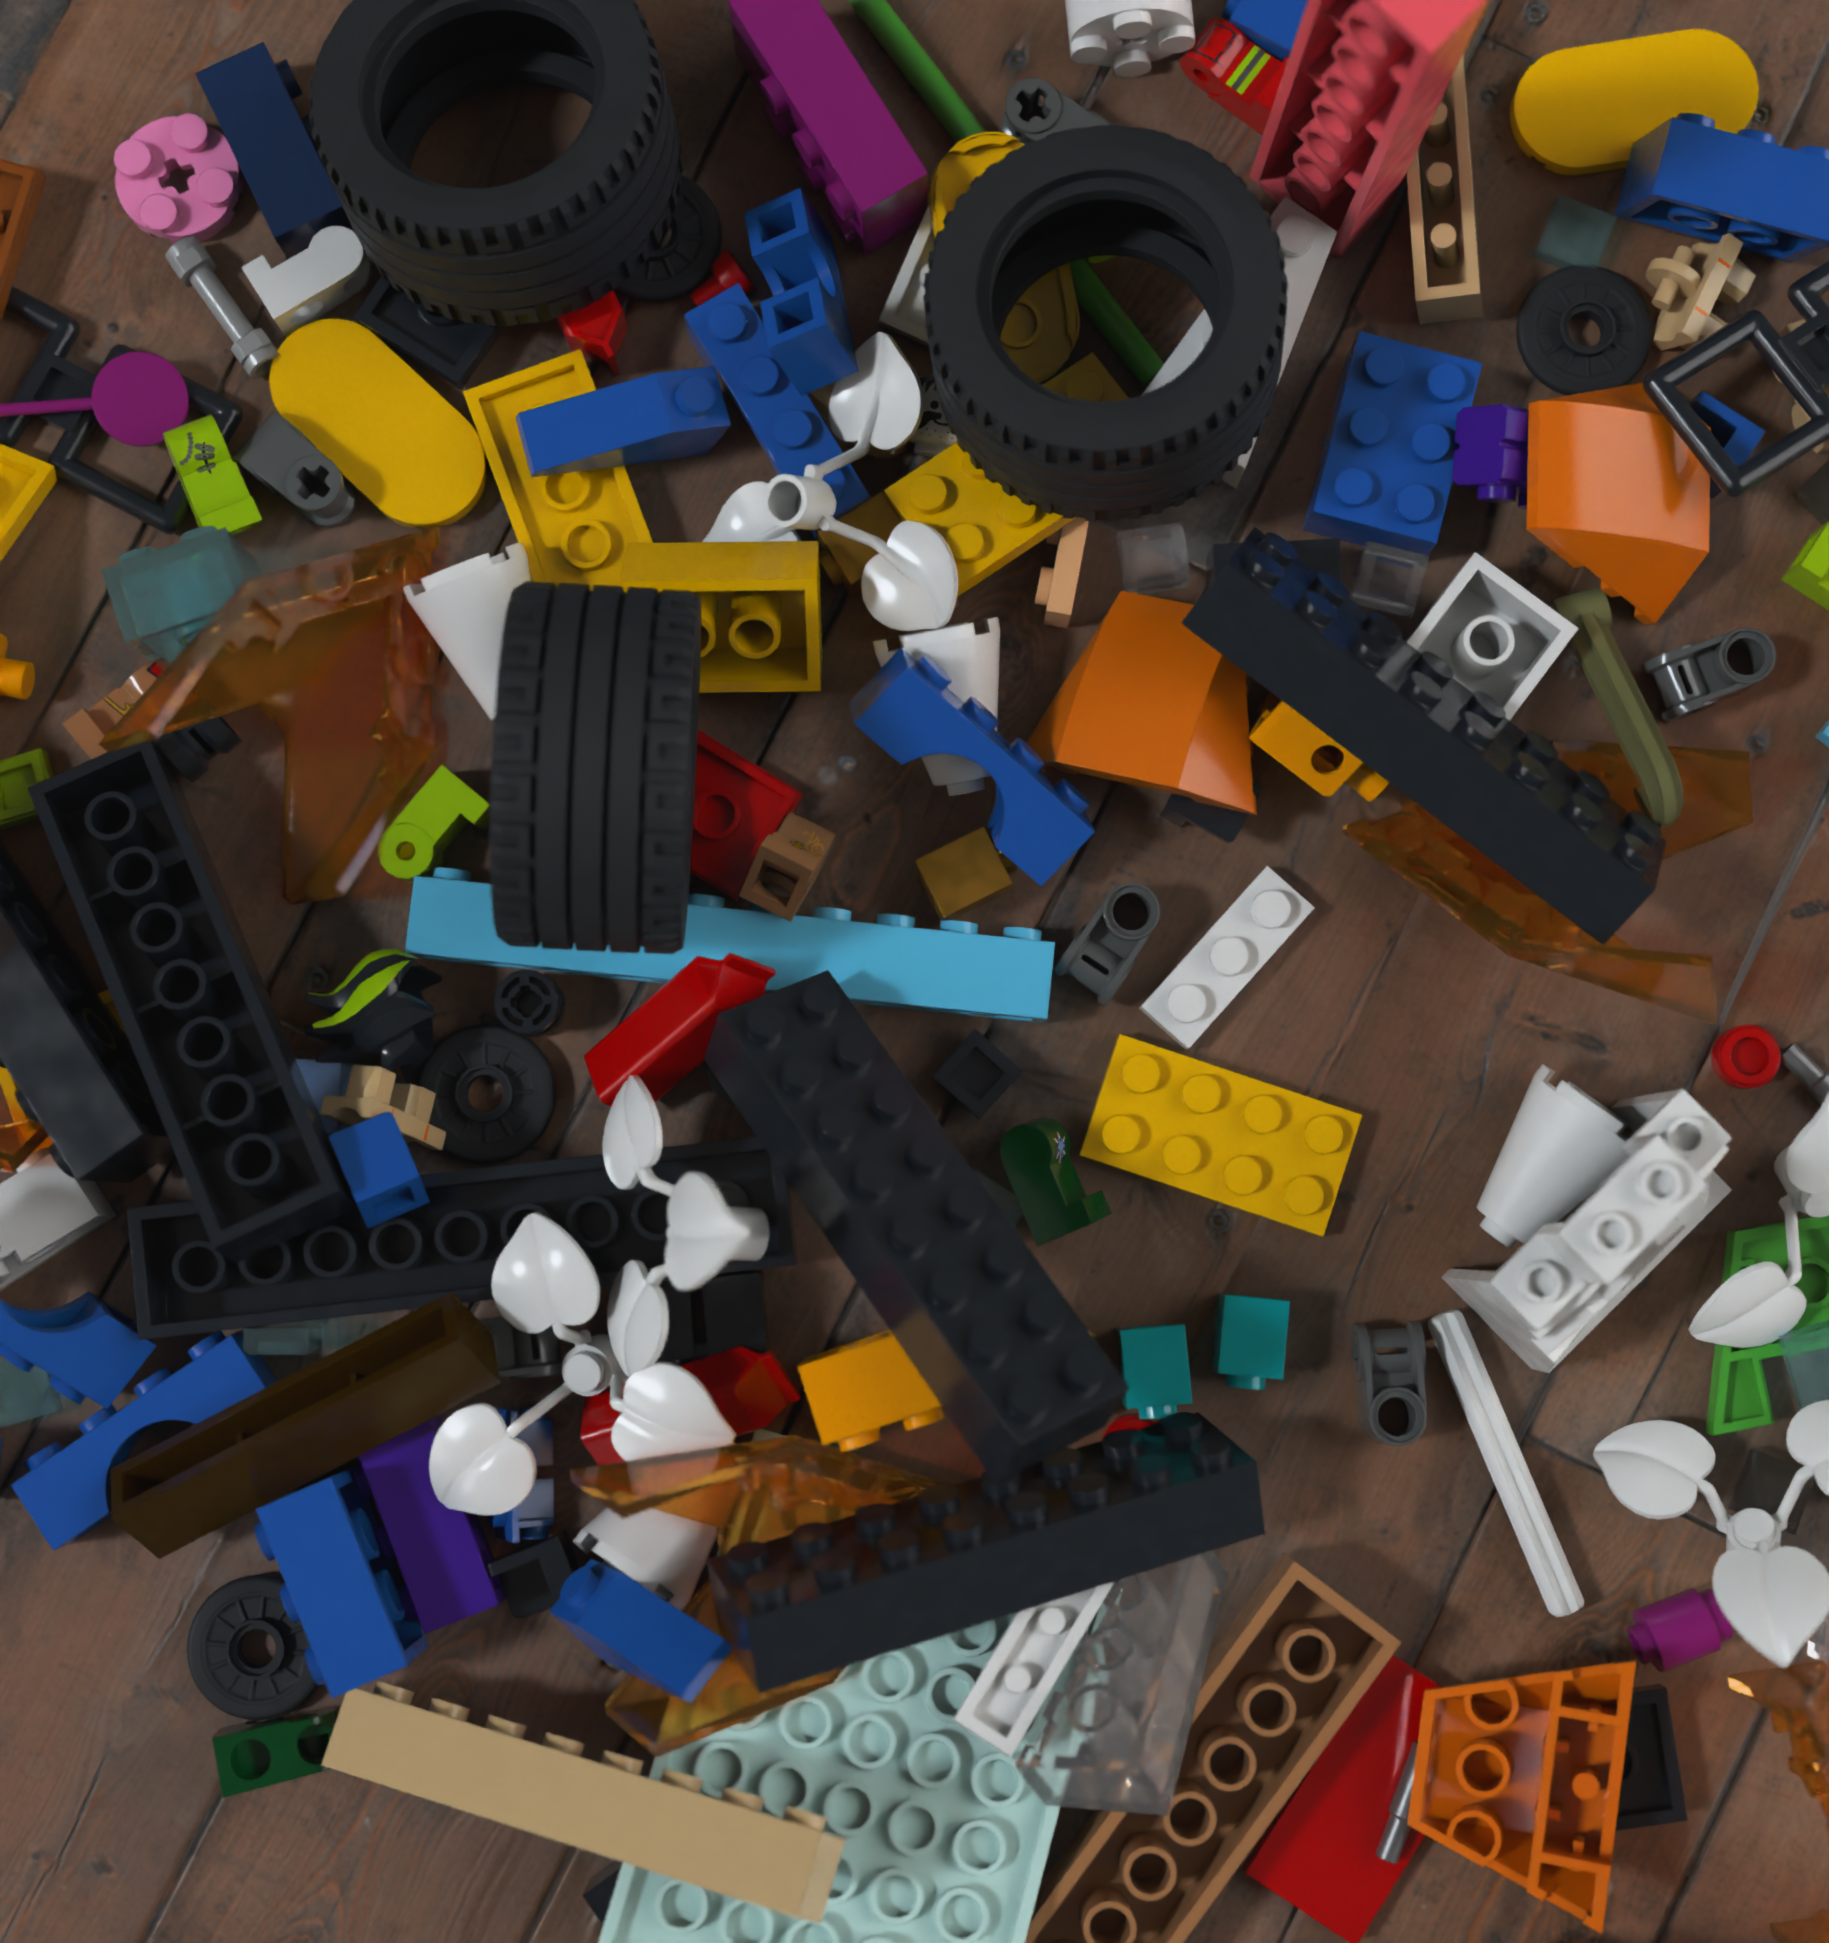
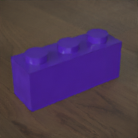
M440 1415L358 1456L360 1460L353 1463L354 1475L361 1493L366 1499L374 1497L382 1518V1522L376 1524L380 1546L389 1561L397 1559L405 1583L399 1585V1594L404 1610L411 1622L420 1620L424 1634L497 1606L506 1598L498 1575L489 1577L485 1565L494 1557L478 1515L446 1508L434 1493L429 1474V1459L434 1438L443 1424Z

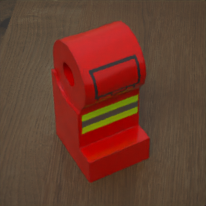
M1212 18L1196 37L1194 47L1187 50L1180 58V67L1189 80L1205 91L1210 99L1263 136L1288 57L1286 56L1283 62L1279 61L1251 42L1242 31L1231 23L1222 19Z

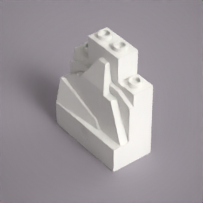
M1684 1089L1620 1099L1610 1108L1616 1115L1629 1124L1628 1127L1635 1133L1622 1146L1631 1157L1565 1223L1543 1224L1496 1272L1450 1268L1441 1277L1531 1369L1550 1373L1732 1191L1713 1171L1715 1166L1728 1152L1729 1148L1726 1144L1732 1137Z

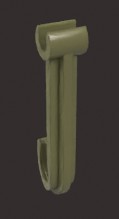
M1600 587L1550 600L1553 610L1579 628L1569 642L1630 767L1639 779L1641 786L1634 788V796L1641 812L1651 818L1660 829L1672 826L1680 817L1683 807L1681 776L1674 758L1610 632L1612 615L1605 593Z

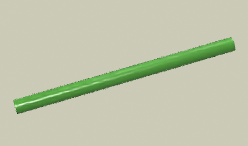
M848 0V3L955 143L973 134L986 132L886 0ZM1084 258L1069 262L1078 304L1143 388H1147L1163 367V361Z

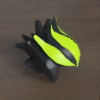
M396 948L381 949L371 952L364 957L334 991L308 992L303 1001L315 1005L333 1016L305 1025L306 1036L336 1043L330 1049L319 1052L315 1061L319 1063H355V1065L378 1066L389 1071L400 1066L404 1080L407 1084H410L414 1070L433 1053V1023L431 1016L434 1014V1006L425 1001L421 991L441 982L442 975L422 965H418V958Z

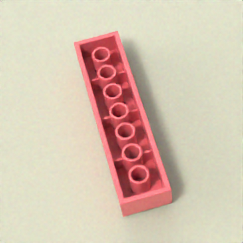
M1489 0L1307 1L1249 177L1278 204L1286 196L1336 230L1337 234L1330 253L1338 260L1389 209Z

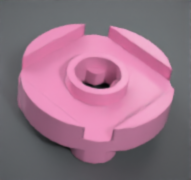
M186 113L180 116H170L154 120L137 130L129 140L119 144L114 154L117 196L126 213L145 233L169 239L171 243H176L188 236H195L199 242H203L224 230L234 217L235 212L233 208L238 201L239 191L243 195L244 174L227 139L218 130L206 124L196 114ZM177 168H182L184 171L194 170L195 174L187 179L190 189L186 192L179 194L173 186L165 188V181L170 177L169 173Z

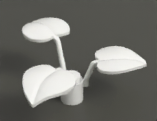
M878 332L865 341L855 352L859 372L836 381L830 398L829 421L832 432L841 440L857 442L855 447L819 465H807L804 476L781 474L774 477L769 483L751 482L740 487L726 501L712 529L702 542L801 541L795 531L797 529H821L837 533L870 546L879 553L868 561L861 579L863 601L868 611L876 620L889 628L901 631L942 629L952 616L958 594L957 566L954 555L943 536L925 523L907 520L899 523L894 528L886 543L878 536L837 521L833 517L836 510L835 495L830 486L823 481V476L864 457L869 451L870 444L882 450H894L901 447L915 434L920 425L924 412V392L920 379L894 339L887 333Z
M629 1075L628 1080L620 1088L609 1111L602 1142L604 1165L610 1180L619 1189H633L640 1179L643 1186L670 1196L667 1210L669 1227L666 1230V1236L669 1239L665 1250V1264L652 1268L648 1274L645 1265L640 1260L627 1262L617 1274L609 1294L607 1306L609 1338L615 1357L628 1377L639 1369L644 1370L652 1367L658 1360L666 1343L669 1330V1310L665 1294L659 1287L664 1278L669 1277L672 1284L679 1290H694L714 1276L728 1260L758 1261L764 1255L769 1241V1224L765 1213L759 1208L729 1207L717 1186L705 1174L689 1172L682 1176L676 1185L661 1180L654 1174L651 1167L658 1161L662 1152V1127L654 1100L638 1075Z
M1829 1092L1819 1111L1799 1132L1792 1144L1777 1156L1774 1163V1171L1787 1192V1195L1779 1200V1205L1785 1215L1788 1268L1784 1273L1778 1264L1765 1261L1750 1265L1731 1276L1706 1301L1691 1322L1688 1330L1696 1339L1731 1347L1748 1348L1762 1346L1784 1336L1802 1317L1806 1309V1298L1798 1287L1793 1286L1802 1276L1797 1212L1800 1211L1815 1218L1829 1215Z
M534 1212L524 1218L497 1259L492 1273V1295L501 1315L516 1329L529 1334H535L552 1326L557 1338L575 1344V1347L566 1354L562 1363V1375L565 1382L508 1427L500 1413L493 1406L486 1403L468 1405L453 1413L442 1424L434 1438L429 1459V1474L434 1493L446 1508L486 1516L510 1511L522 1503L530 1494L535 1484L537 1471L536 1460L532 1450L516 1436L571 1393L575 1392L582 1396H594L610 1387V1405L613 1409L621 1412L612 1428V1444L624 1461L642 1472L654 1475H669L692 1470L707 1463L724 1451L734 1441L736 1433L719 1412L708 1390L688 1370L672 1363L656 1362L652 1367L637 1370L627 1380L626 1374L615 1357L608 1334H597L591 1337L590 1332L586 1329L577 1332L567 1328L566 1325L583 1324L592 1319L596 1314L600 1300L598 1277L589 1258L572 1236L550 1218L541 1213Z
M1829 1400L1817 1401L1807 1405L1792 1418L1786 1436L1788 1452L1797 1462L1804 1466L1795 1473L1777 1512L1773 1515L1759 1508H1746L1733 1516L1727 1514L1714 1486L1703 1480L1715 1465L1714 1449L1705 1437L1684 1424L1666 1420H1648L1624 1426L1605 1437L1596 1445L1593 1458L1601 1468L1607 1484L1615 1497L1636 1514L1657 1520L1674 1518L1686 1513L1693 1507L1696 1502L1697 1491L1704 1495L1716 1517V1528L1726 1534V1552L1718 1559L1712 1577L1716 1601L1731 1625L1753 1648L1778 1666L1787 1668L1806 1641L1824 1623L1829 1613V1573L1826 1568L1805 1550L1792 1546L1781 1547V1531L1787 1528L1788 1517L1805 1483L1814 1476L1820 1489L1829 1496Z

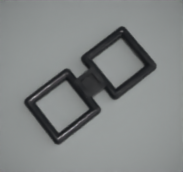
M1829 261L1792 283L1788 289L1787 296L1789 301L1806 321L1801 326L1781 337L1763 313L1757 310H1750L1648 373L1643 380V389L1722 492L1729 497H1738L1829 439V397L1824 392L1829 387V306L1820 296L1829 290ZM1747 341H1750L1811 420L1737 466L1676 386Z
M12 286L5 310L49 334L10 403L91 397L94 381L100 370L109 361L125 353L138 352L126 345L118 344L111 348L96 375L65 360L80 333V325L77 320ZM181 374L188 389L189 407L205 415L211 414L228 446L243 419L242 408L236 402ZM93 410L1 417L0 444L10 448L18 443L32 416L61 430L63 434L47 462L54 465L56 477L165 534L177 533L192 510L180 479H178L163 505L78 460L99 424Z

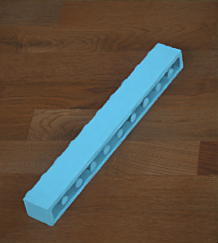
M435 867L433 868L432 878L414 876L405 953L418 959L666 984L697 956L722 960L729 953H733L775 969L776 975L767 981L764 995L829 970L852 1004L1043 1024L1048 1018L1055 942L1041 941L1042 931L1037 929L1004 927L1003 937L978 934V924L941 920L940 930L914 928V917L898 914H877L876 924L851 921V911L830 907H814L813 917L795 915L790 922L750 902L749 910L724 908L725 898L705 894H689L684 946L674 954L645 953L644 946H641L639 953L611 952L609 945H607L604 952L577 950L575 943L571 950L544 949L541 943L537 947L510 946L497 937L493 921L491 884L471 882L472 872Z

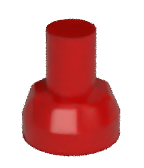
M726 249L716 257L711 265L714 275L689 295L694 303L699 306L739 283L747 297L754 293L757 287L729 249Z

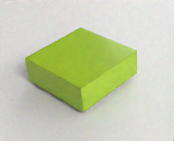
M42 748L0 760L1 829L40 819L28 787L54 776L48 752Z

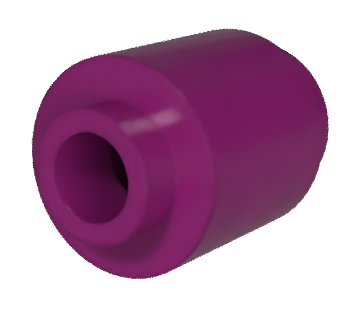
M1690 1588L1633 1611L1635 1625L1627 1627L1630 1643L1639 1661L1643 1665L1652 1662L1654 1667L1661 1673L1717 1652L1721 1649V1642L1733 1637L1731 1623L1723 1614L1716 1601L1714 1592L1710 1588L1699 1593L1694 1588Z

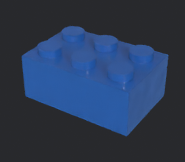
M1680 113L1676 118H1670L1633 143L1614 217L1711 243H1719L1723 235L1730 233L1743 242L1741 251L1786 263H1792L1829 246V149L1817 146H1800L1798 150H1793L1775 145L1776 137L1767 132L1752 129L1739 130L1737 134L1715 129V121L1713 119L1694 113Z
M1359 331L1346 357L1302 530L1333 539L1340 538L1341 541L1423 562L1437 544L1452 485L1454 451L1459 449V444L1455 442L1457 412L1461 411L1464 407L1472 406L1482 363Z
M353 1467L256 1509L261 1521L255 1524L258 1544L269 1561L274 1559L277 1561L285 1584L280 1586L283 1606L293 1623L301 1621L310 1643V1647L305 1649V1658L309 1671L319 1686L326 1684L331 1698L408 1666L430 1646L420 1620L411 1622L404 1610L399 1594V1585L404 1584L403 1578L395 1559L389 1561L380 1546L376 1532V1524L380 1523L371 1499H366L361 1493Z

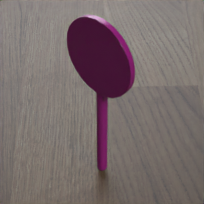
M130 352L115 357L100 370L94 381L91 397L0 404V417L93 410L102 428L117 441L135 447H149L165 442L162 432L183 425L189 409V394L183 377L166 359L148 352Z

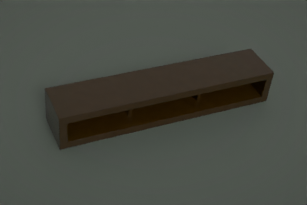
M451 1291L111 1468L112 1520L160 1559L500 1384L493 1335Z

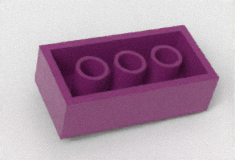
M728 0L735 53L767 105L762 107L765 119L780 141L788 137L800 156L794 159L795 164L808 188L812 192L821 188L830 202L832 208L827 210V214L841 240L845 244L854 240L865 257L920 224L927 209L928 172L819 1Z

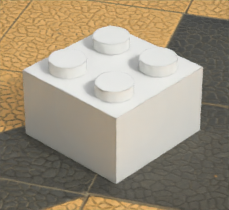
M1474 552L1405 642L1421 654L1423 651H1428L1440 657L1452 669L1455 680L1472 693L1481 691L1491 696L1502 706L1506 713L1505 718L1510 721L1579 628L1478 553Z

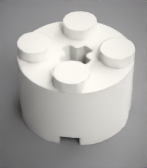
M1065 0L1070 55L1075 63L1113 66L1117 76L1137 77L1151 70V62L1165 58L1173 53L1190 50L1196 43L1191 0Z

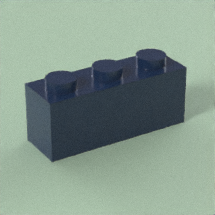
M262 42L195 73L268 227L287 259L307 249L313 236L323 228L343 226L353 230L320 159L318 148L312 136L313 129L309 122V114L301 118L293 99L303 95V92L287 59L275 63L266 45Z

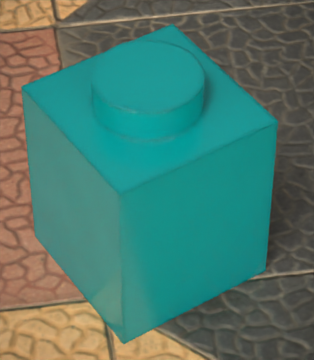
M1218 1293L1211 1370L1227 1374L1226 1386L1265 1390L1266 1378L1283 1380L1290 1301Z
M1176 1322L1115 1328L1119 1374L1129 1386V1390L1122 1399V1405L1125 1408H1138L1139 1419H1160L1177 1413V1405L1193 1403L1185 1324Z

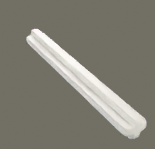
M1449 1310L1438 1314L1428 1321V1328L1549 1613L1555 1617L1570 1615L1584 1606V1598L1463 1313L1459 1310Z

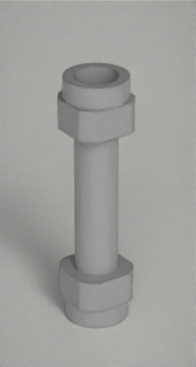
M188 236L174 243L166 252V260L186 287L193 286L231 338L234 343L231 351L253 379L269 374L273 359L279 355L277 349L262 328H253L215 275L214 271L217 265L195 236Z

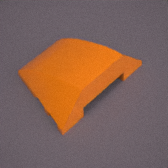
M1643 382L1529 403L1526 530L1573 568L1585 566L1601 579V590L1610 598L1622 596L1636 607L1634 617L1644 625L1655 624L1709 553L1710 475L1643 389ZM1703 421V423L1711 432V428Z
M1121 590L1026 743L1044 761L1045 765L1042 767L1044 769L1077 776V773L1186 796L1195 802L1257 815L1251 766L1253 743L1249 739L1248 674L1181 624L1194 604Z
M1636 1660L1425 1689L1407 1825L1481 1867L1487 1866L1526 1888L1529 1894L1542 1901L1545 1899L1583 1920L1582 1923L1603 1934Z

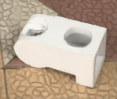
M329 226L321 229L313 236L307 249L274 268H271L263 255L241 267L285 337L360 292L368 285L372 276V262L368 258L358 237L352 230L343 226Z

